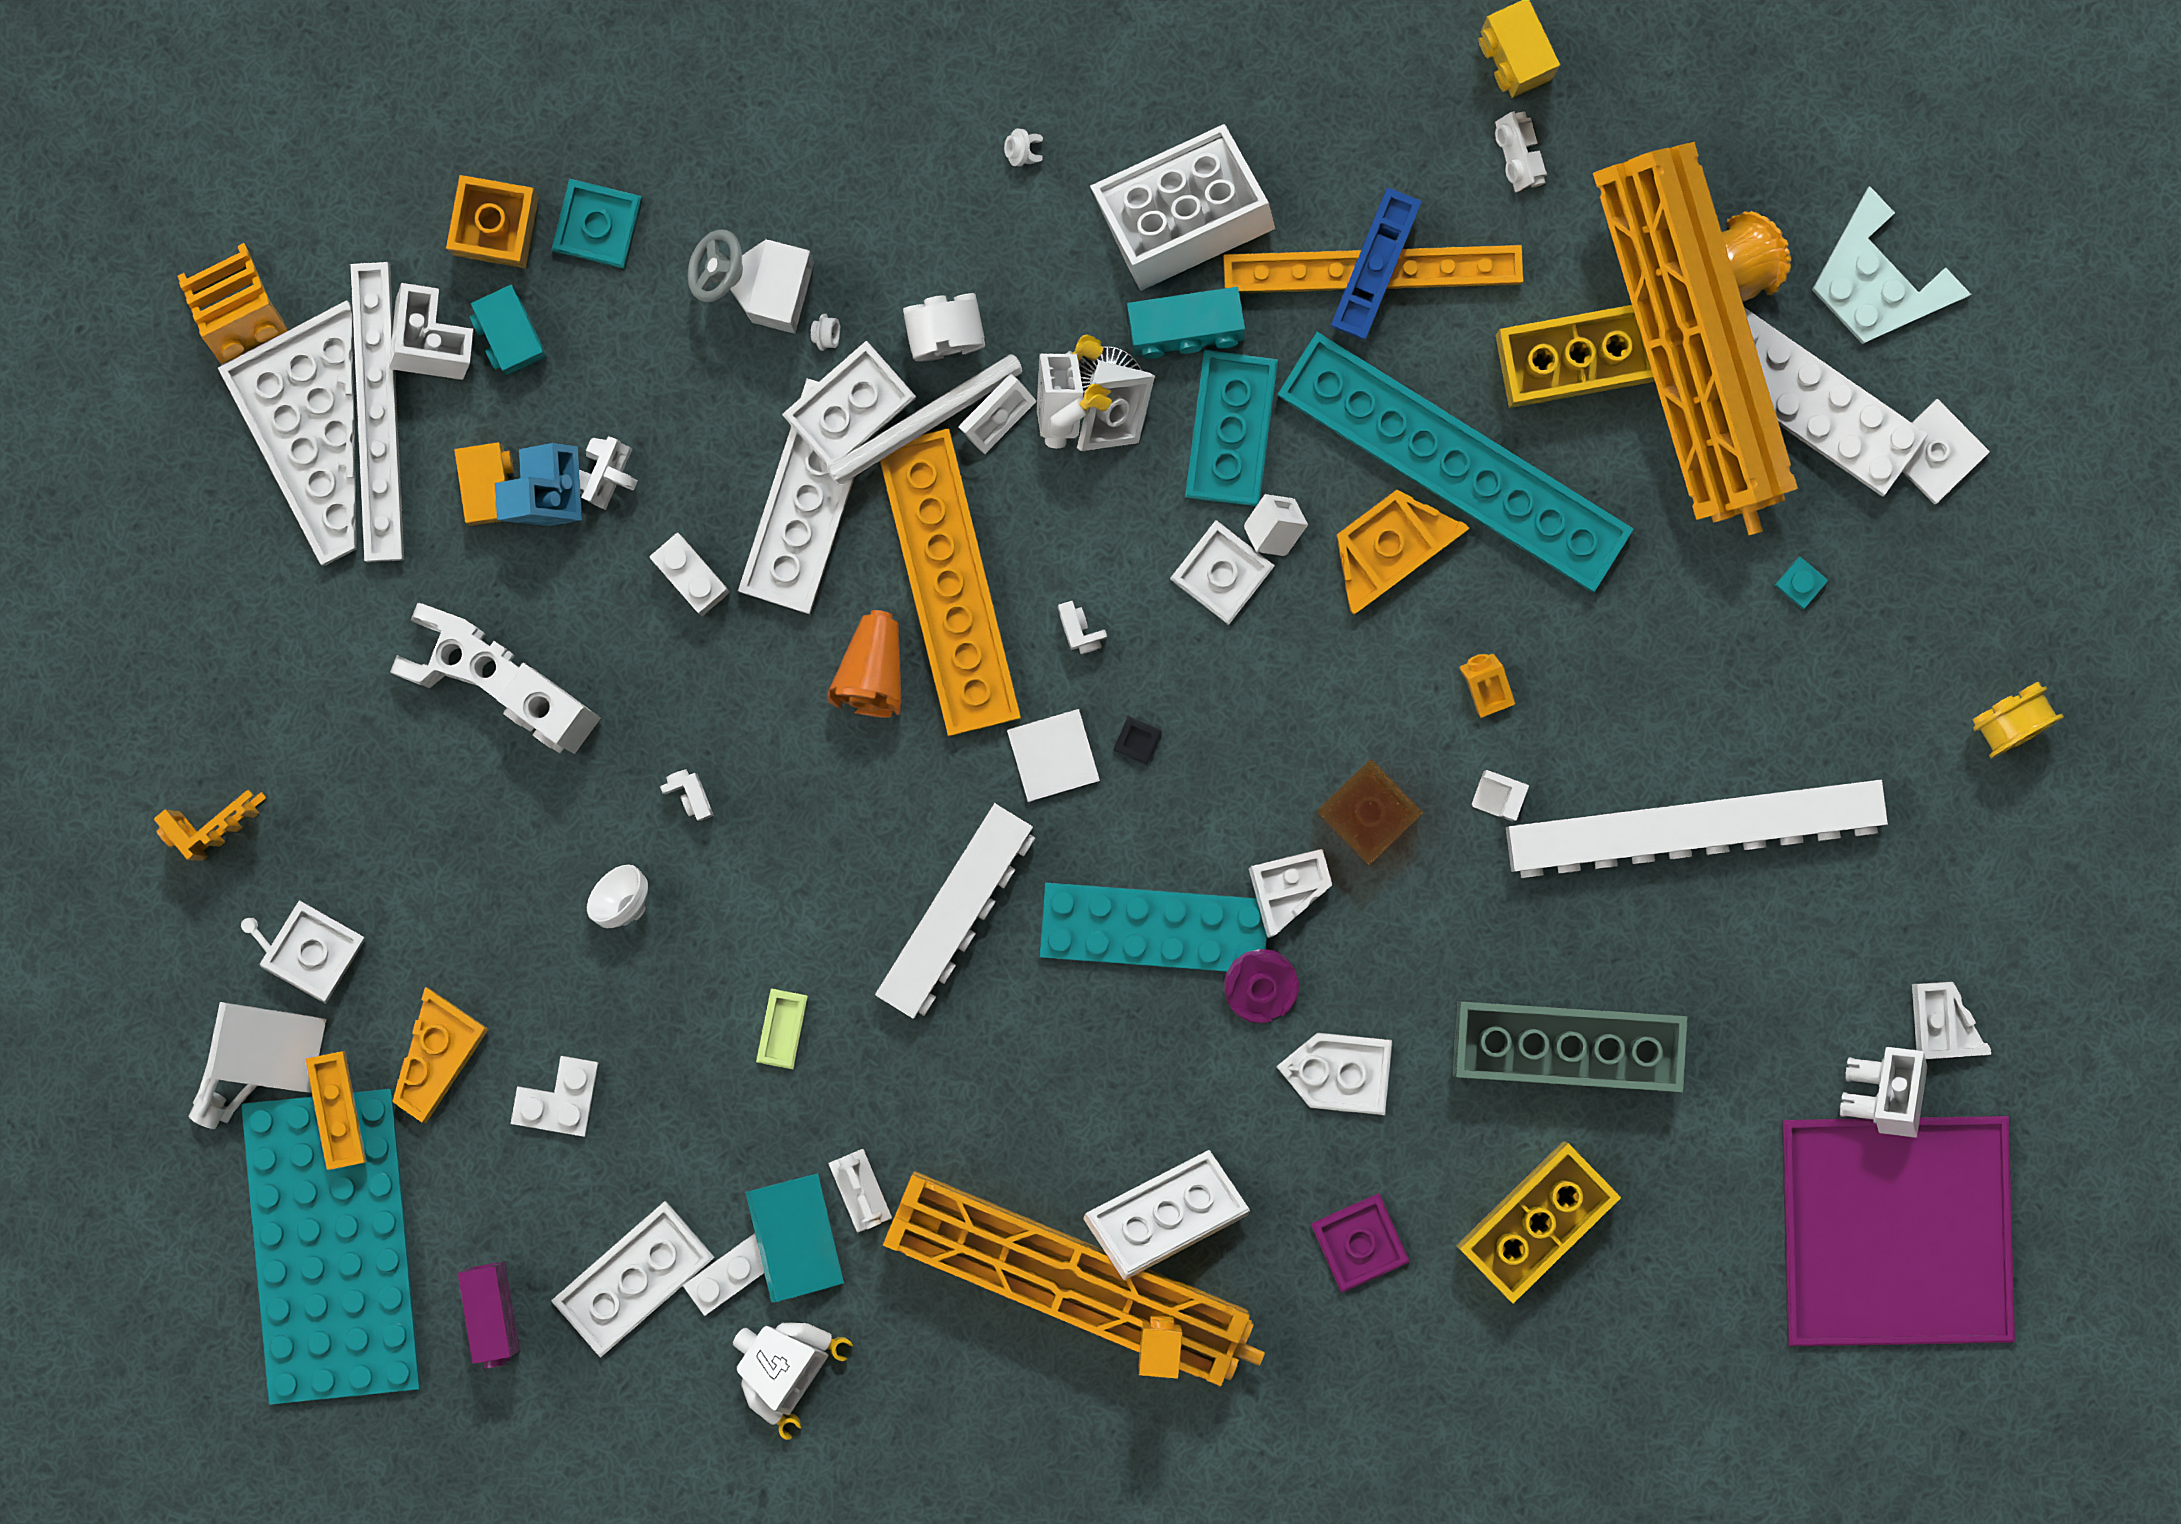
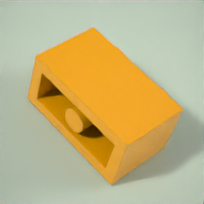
M499 442L454 449L465 523L469 526L501 522L497 520L495 483L509 481L508 473H514L511 452L504 451V446Z
M1151 1316L1150 1322H1142L1138 1364L1139 1375L1178 1379L1182 1329L1180 1325L1174 1324V1318Z

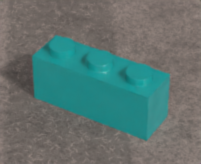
M1238 287L1127 303L1134 357L1142 356L1144 359H1155L1162 357L1165 354L1164 352L1176 350L1183 354L1200 351L1203 346L1216 345L1218 348H1229L1236 346L1238 341L1245 340V326Z

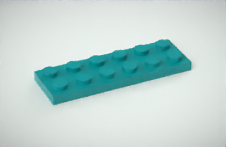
M1045 883L1040 957L1228 971L1233 961L1244 953L1257 949L1266 950L1267 934L1257 898Z

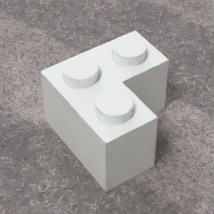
M401 283L395 300L389 369L463 380L470 364L473 329L436 323L438 288Z

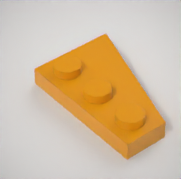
M425 987L418 1020H415L412 1031L414 1035L409 1053L404 1058L392 1100L393 1103L422 1123H427L489 1030L455 1005Z

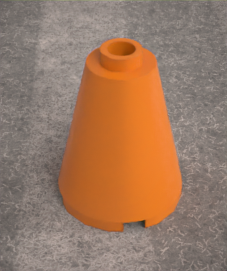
M872 610L870 615L862 616L828 690V703L839 709L842 708V703L849 704L852 707L858 708L855 713L873 717L889 718L892 717L893 711L897 715L900 714L902 700L899 623L892 619V614L881 610Z

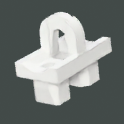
M608 436L607 440L592 438L586 449V456L597 461L592 474L579 470L581 498L606 510L616 485L634 490L638 480L623 473L632 448Z

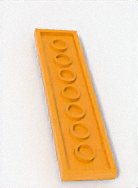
M949 428L921 435L880 460L947 733L948 736H953L1021 719Z

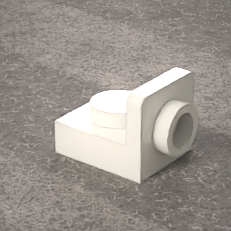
M1073 601L1059 604L1057 608L1070 649L1079 648L1080 654H1085L1102 648L1100 641L1107 639L1106 631L1101 630L1083 636L1082 630L1087 629L1088 625L1082 607L1075 609Z
M687 769L666 777L668 783L660 786L662 793L666 795L685 788L686 794L681 795V799L688 816L695 814L698 821L714 816L698 774L693 773L689 775Z

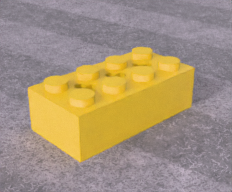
M1632 305L1502 328L1495 335L1509 408L1655 382ZM1611 341H1615V347L1621 345L1623 349L1617 357L1612 356V353L1607 351ZM1574 348H1579V353L1584 352L1586 355L1581 363H1576V360H1572L1570 357ZM1537 354L1542 355V360H1549V364L1544 370H1540L1539 366L1535 367L1533 364Z
M1563 1141L1456 1246L1511 1303H1514L1621 1197L1569 1143ZM1571 1186L1573 1190L1569 1195L1572 1201L1569 1204L1562 1201L1559 1205L1557 1202L1560 1197L1558 1190L1561 1187L1567 1190ZM1544 1212L1546 1216L1542 1221L1546 1226L1541 1231L1536 1227L1532 1231L1530 1226L1533 1222L1530 1218L1535 1213L1540 1216ZM1517 1239L1519 1241L1516 1245V1249L1519 1251L1518 1254L1514 1257L1511 1254L1504 1257L1503 1252L1506 1249L1504 1243L1507 1240L1513 1242Z

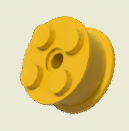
M2036 682L2020 691V696L2013 697L2011 695L1993 705V709H1989L1972 719L1975 724L1973 727L1974 731L1981 730L1993 750L1989 755L1991 759L2027 742L2064 718L2063 714H2055L2044 695L2048 690L2046 686L2042 687L2039 682Z

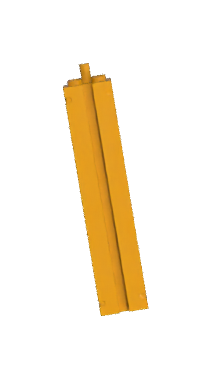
M1695 142L1645 153L1626 162L1593 172L1596 186L1601 190V203L1689 497H1692L1694 501L1692 507L1696 520L1711 516L1714 523L1742 514L1748 535L1763 531L1757 510L1786 501L1784 493L1796 490L1798 487L1794 474L1790 472L1791 463L1703 168L1697 161L1699 156Z
M914 1171L883 1243L885 1247L900 1251L909 1257L1139 1353L1142 1322H1150L1151 1316L1174 1318V1324L1180 1325L1182 1329L1179 1369L1194 1376L1204 1378L1218 1386L1222 1385L1224 1378L1232 1379L1239 1361L1237 1357L1260 1366L1265 1352L1246 1344L1253 1328L1247 1309L1149 1268L1123 1280L1103 1249L941 1181L932 1179L917 1171Z

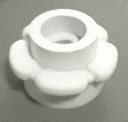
M822 314L819 321L812 323L811 340L813 343H817L821 351L838 346L840 335L839 320L837 318H828L827 314Z

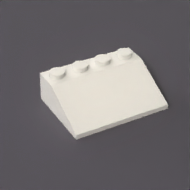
M1225 124L1090 186L1140 291L1276 229L1269 202Z

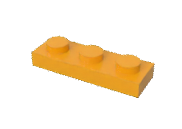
M345 1051L306 1058L327 1170L367 1162Z

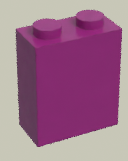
M503 1261L466 1268L458 1273L472 1363L483 1362L484 1368L506 1365V1362L512 1361L511 1356L520 1351L506 1263Z

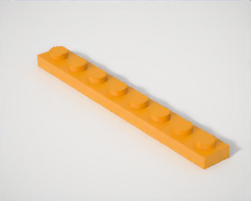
M1522 245L1402 249L1386 289L1521 285L1523 283ZM1361 250L1224 255V289L1238 287L1239 294L1345 290Z

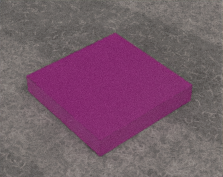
M1379 1193L1310 1223L1341 1293L1410 1262Z

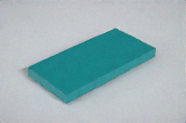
M1204 350L1185 498L1256 507L1259 504L1278 359Z

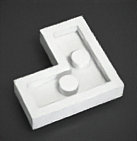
M561 1056L554 1092L518 1086L511 1124L585 1137L599 1062Z

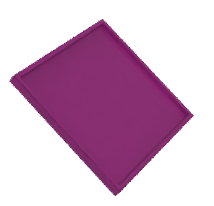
M2009 1116L1920 1117L1917 1137L1879 1133L1874 1119L1782 1120L1788 1346L2015 1342Z

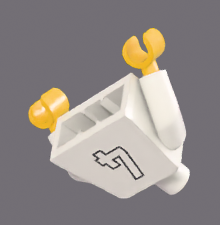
M1091 335L1080 337L1074 352L1068 351L1066 354H1040L1037 416L1040 436L1045 438V444L1048 447L1056 449L1065 447L1067 438H1076L1079 435L1080 419L1089 414L1090 407L1104 412L1112 403V400L1106 397L1111 391L1098 384L1089 385L1083 399V388L1079 366H1081L1080 360L1084 356L1091 361H1095L1103 351L1101 341Z
M781 1323L776 1329L765 1326L758 1336L748 1328H743L734 1338L733 1346L745 1354L737 1366V1372L743 1377L741 1386L748 1406L771 1425L777 1424L779 1426V1434L783 1439H792V1435L786 1432L783 1426L791 1422L801 1429V1422L798 1416L790 1413L829 1355L824 1351L829 1349L834 1358L839 1361L847 1360L846 1357L836 1354V1346L842 1342L852 1347L853 1344L845 1337L832 1339L830 1333L808 1323Z

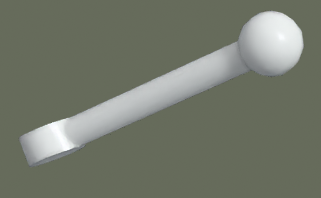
M254 918L244 919L241 923L242 930L245 933H251L267 953L271 945L257 929V921Z

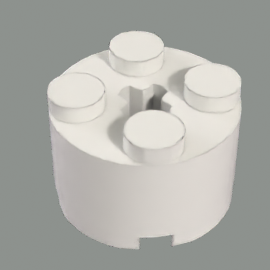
M975 293L956 296L954 301L947 302L944 295L925 299L924 304L903 308L910 349L915 361L943 359L945 355L961 351L962 354H967L985 347V337Z

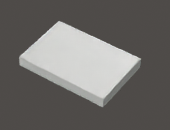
M865 341L782 415L829 467L834 462L865 444L914 401L916 396L874 348Z
M220 1002L205 1077L312 1093L305 1059L319 1056L326 1019Z

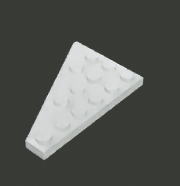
M346 300L218 367L322 566H326L357 549L353 308L350 302Z

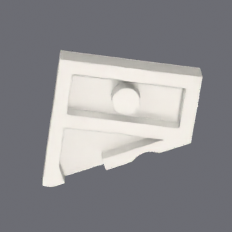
M1323 849L1254 865L1249 868L1267 938L1275 936L1332 886Z
M1953 982L1912 984L1916 1050L1924 1051L1925 1059L1991 1055L1988 1043H1983L1974 1027L1976 1022L1970 1011L1963 1006L1962 997Z

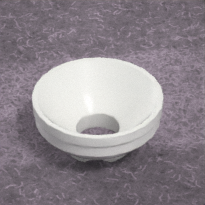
M629 864L616 867L608 872L596 884L590 894L587 903L589 918L604 928L625 926L633 920H638L646 909L645 902L648 895L646 877L639 869Z

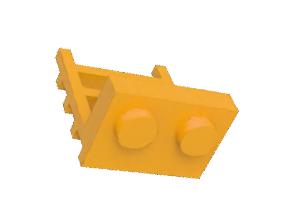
M244 243L238 246L240 253L189 278L186 277L185 273L178 275L180 287L185 293L187 304L191 308L192 316L199 327V333L221 365L288 331L283 319L270 302L251 255ZM244 267L247 268V269H245V270H243V271H241V272H239V273H237V274H235V275H233V276H231V277H229V278H227V279H225V280H223V281H221V282H219V283H217V284H215V285H213V286H211V287H209V288H207V289H205V290H203V291H201V292H199V293H197V294L194 295V292H196V291H198V290H200V289H202V288H204V287H206V286H208V285H210V284H212V283H214V282H216V281H218V280H220V279H222V278H224V277H226V276H228V275H230V274H232V273H234V272H236V271H238V270H240V269H242V268H244ZM252 283L254 284V285H252V286H250V287H248V288H246V289H244V290H242V291H240V292H238V293H236V294H234V295H232V296H230V297H228V298H226V299H224V300H222V301H220V302H218V303H216V304H214V305H212V306H210V307H208V308H206V309H204V310L201 311V308H203V307H205V306H207V305H209V304H211V303H213V302H215V301H217V300H219V299H221V298H223V297H225V296H227V295H229V294H231V293H233V292H235V291H237V290H239V289H241V288H243V287H245V286H247V285H249V284H252Z
M250 790L245 791L199 831L195 830L180 811L165 809L154 818L155 822L160 826L156 832L169 847L175 845L187 860L203 861L208 857L204 852L208 846L220 847L225 843L221 836L226 831L238 832L243 828L238 823L239 820L244 816L255 818L260 814L255 807L265 800L266 796L261 792L249 802L248 800L254 795Z

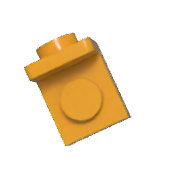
M1494 654L1476 655L1470 658L1467 664L1459 667L1461 674L1467 681L1480 718L1515 705L1504 667Z

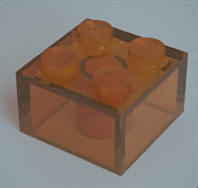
M1370 759L1315 811V814L1368 866L1413 824L1423 812Z

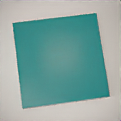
M569 178L551 249L552 252L625 269L642 196Z

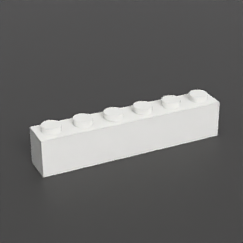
M994 803L875 994L877 997L913 1019L918 1012L925 1016L936 998L931 994L932 989L937 981L945 984L956 966L950 960L957 949L965 952L976 934L970 928L977 917L985 920L996 902L990 896L997 885L1005 888L1016 870L1010 864L1017 853L1024 857L1035 840V837L1030 835L1033 829L1031 825Z

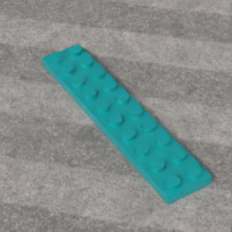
M1316 332L1277 394V397L1592 593L1596 591L1634 530L1629 525L1319 332Z

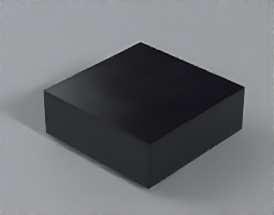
M1127 716L1113 751L1148 765L1162 730Z

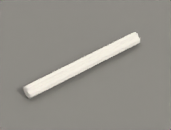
M1013 354L1006 356L828 467L830 476L838 485L845 483L994 391L1010 374L1014 377L1021 374L1022 367L1019 360Z

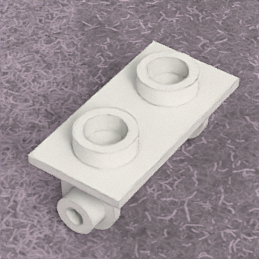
M1515 111L1510 112L1495 122L1497 127L1495 137L1498 145L1503 148L1507 162L1505 168L1506 176L1513 183L1516 193L1530 185L1531 187H1537L1545 184L1544 177L1547 176V172L1545 171L1540 150L1529 153L1527 151V147L1537 144L1531 118H1527L1525 112L1516 114Z
M864 1149L828 1163L857 1233L892 1218Z

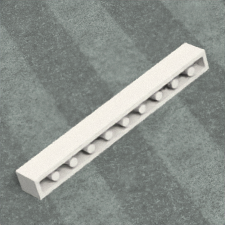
M1882 780L1509 826L1506 827L1511 872L1520 871L1521 878L1544 875L1543 868L1557 866L1558 873L1581 871L1580 863L1595 861V869L1618 866L1617 859L1632 857L1633 864L1655 861L1654 854L1669 852L1670 859L1692 857L1691 849L1706 847L1707 855L1729 852V844L1743 843L1744 850L1765 848L1766 840L1780 838L1781 845L1804 843L1803 835L1817 834L1818 841L1841 838L1840 831L1849 829L1855 830V836L1878 833L1877 826L1887 825L1888 822Z

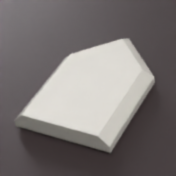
M1316 1033L1276 1066L1310 1108L1385 1115L1392 1040Z

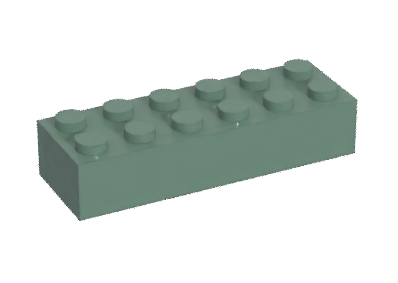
M1457 1001L1452 1076L1459 1078L1683 1092L1688 1016Z

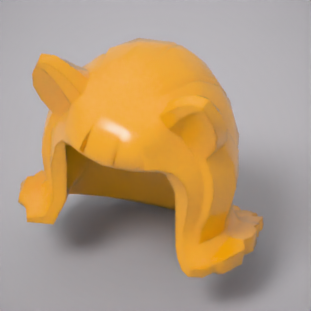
M1744 211L1741 215H1735L1731 219H1727L1726 226L1729 230L1723 231L1722 235L1742 301L1754 298L1763 289H1765L1767 295H1773L1778 292L1780 286L1786 281L1787 273L1790 272L1791 256L1787 248L1788 242L1782 237L1783 233L1776 227L1773 221L1770 222L1767 217L1752 211Z

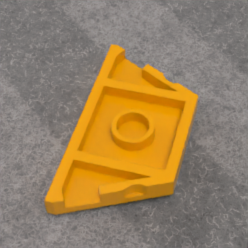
M1399 490L1394 491L1336 535L1350 612L1353 616L1468 531L1469 527L1461 521L1458 522L1440 513L1439 510L1427 504L1414 500L1413 497Z

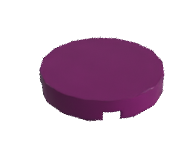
M1257 949L1246 952L1233 961L1226 972L1223 987L1226 1000L1237 1016L1248 1022L1267 1023L1273 1021V1018L1279 1015L1282 1017L1290 1011L1297 1000L1300 985L1295 968L1285 956L1274 950Z

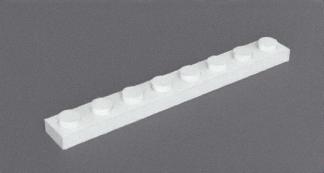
M388 262L351 264L364 561L404 560L396 375L394 369H389L393 329L391 270Z

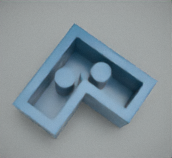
M549 443L519 449L520 478L495 483L497 520L541 526L581 521L578 446Z

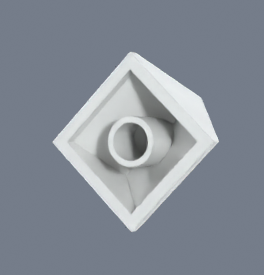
M1099 360L1092 384H1098L1109 389L1111 392L1106 397L1110 398L1112 403L1104 412L1094 407L1089 408V414L1083 419L1077 448L1080 451L1139 443L1155 376L1148 372Z

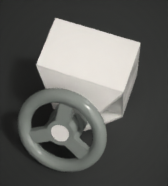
M719 229L707 234L696 246L688 266V285L692 294L702 302L716 301L731 290L752 323L795 334L814 260L809 250L767 239L742 255L737 237L728 230ZM718 241H725L728 244L730 256L719 252ZM707 252L708 259L705 264V270L699 278L700 264ZM711 281L719 284L715 289L705 291Z

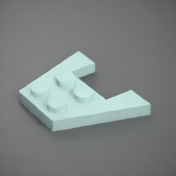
M1870 186L1863 195L1812 288V291L1862 344L1971 295L1947 268H1944L1918 292L1868 239L1895 214Z

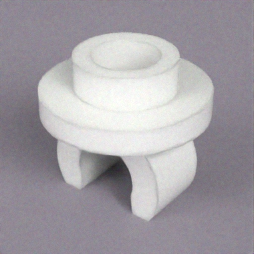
M1015 129L1007 137L1004 145L1005 155L1008 157L1011 165L1022 166L1024 163L1034 164L1042 161L1041 155L1031 153L1030 143H1039L1043 141V137L1039 134L1028 135L1024 129Z

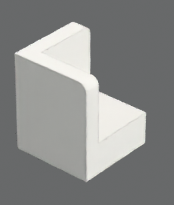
M1268 494L1263 496L1244 524V528L1256 552L1285 556L1289 553L1308 526L1295 499Z
M1485 770L1472 801V806L1512 822L1516 821L1529 785Z

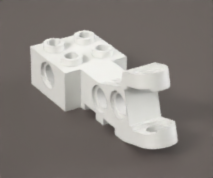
M417 603L411 621L441 634L428 666L424 664L419 665L397 655L390 673L427 688H431L444 676L480 686L507 707L503 713L505 716L530 732L535 728L536 731L533 733V736L543 744L553 748L558 753H561L564 748L573 754L577 752L601 717L525 663H522L520 667L516 666L511 662L515 656L513 653L495 641L490 646L482 641L486 634L467 620ZM460 648L462 651L460 661L450 666L448 661L450 653ZM495 661L496 670L494 674L488 678H483L482 669L487 662Z

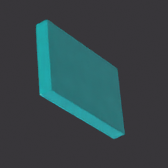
M818 1173L745 1192L771 1303L844 1284Z

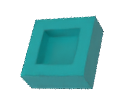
M1799 556L1774 586L1801 609H1805L1827 583L1828 579Z

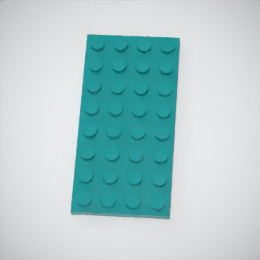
M393 1088L353 1092L367 1162L331 1170L326 1168L313 1096L241 1104L269 1405L417 1390L421 1388L395 1108L392 1102Z

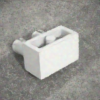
M1886 1047L1882 1062L1849 1057L1847 1061L1849 1067H1846V1081L1879 1084L1880 1088L1876 1097L1843 1092L1842 1101L1844 1102H1841L1840 1116L1874 1119L1879 1133L1917 1137L1927 1074L1924 1051Z

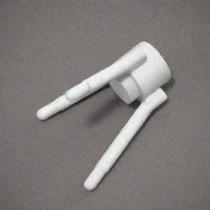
M205 1069L189 1117L201 1126L216 1129L219 1121L229 1122L233 1112L257 1085L247 1084L233 1101L225 1107L226 1099L215 1092L219 1080L205 1077Z

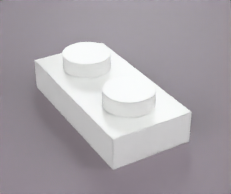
M1010 374L960 424L959 428L981 452L986 454L1037 401L1020 381Z

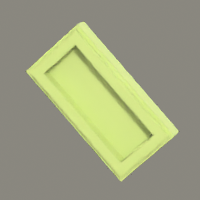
M771 988L756 1060L757 1063L794 1069L808 999L807 995Z

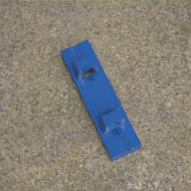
M1387 187L1331 323V328L1365 341L1422 201ZM1356 289L1364 291L1373 296L1370 298L1361 296L1356 292Z

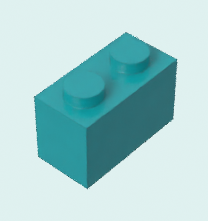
M512 285L471 303L475 314L469 317L479 336L485 334L491 347L485 349L495 370L501 367L502 371L509 375L547 357L520 297Z

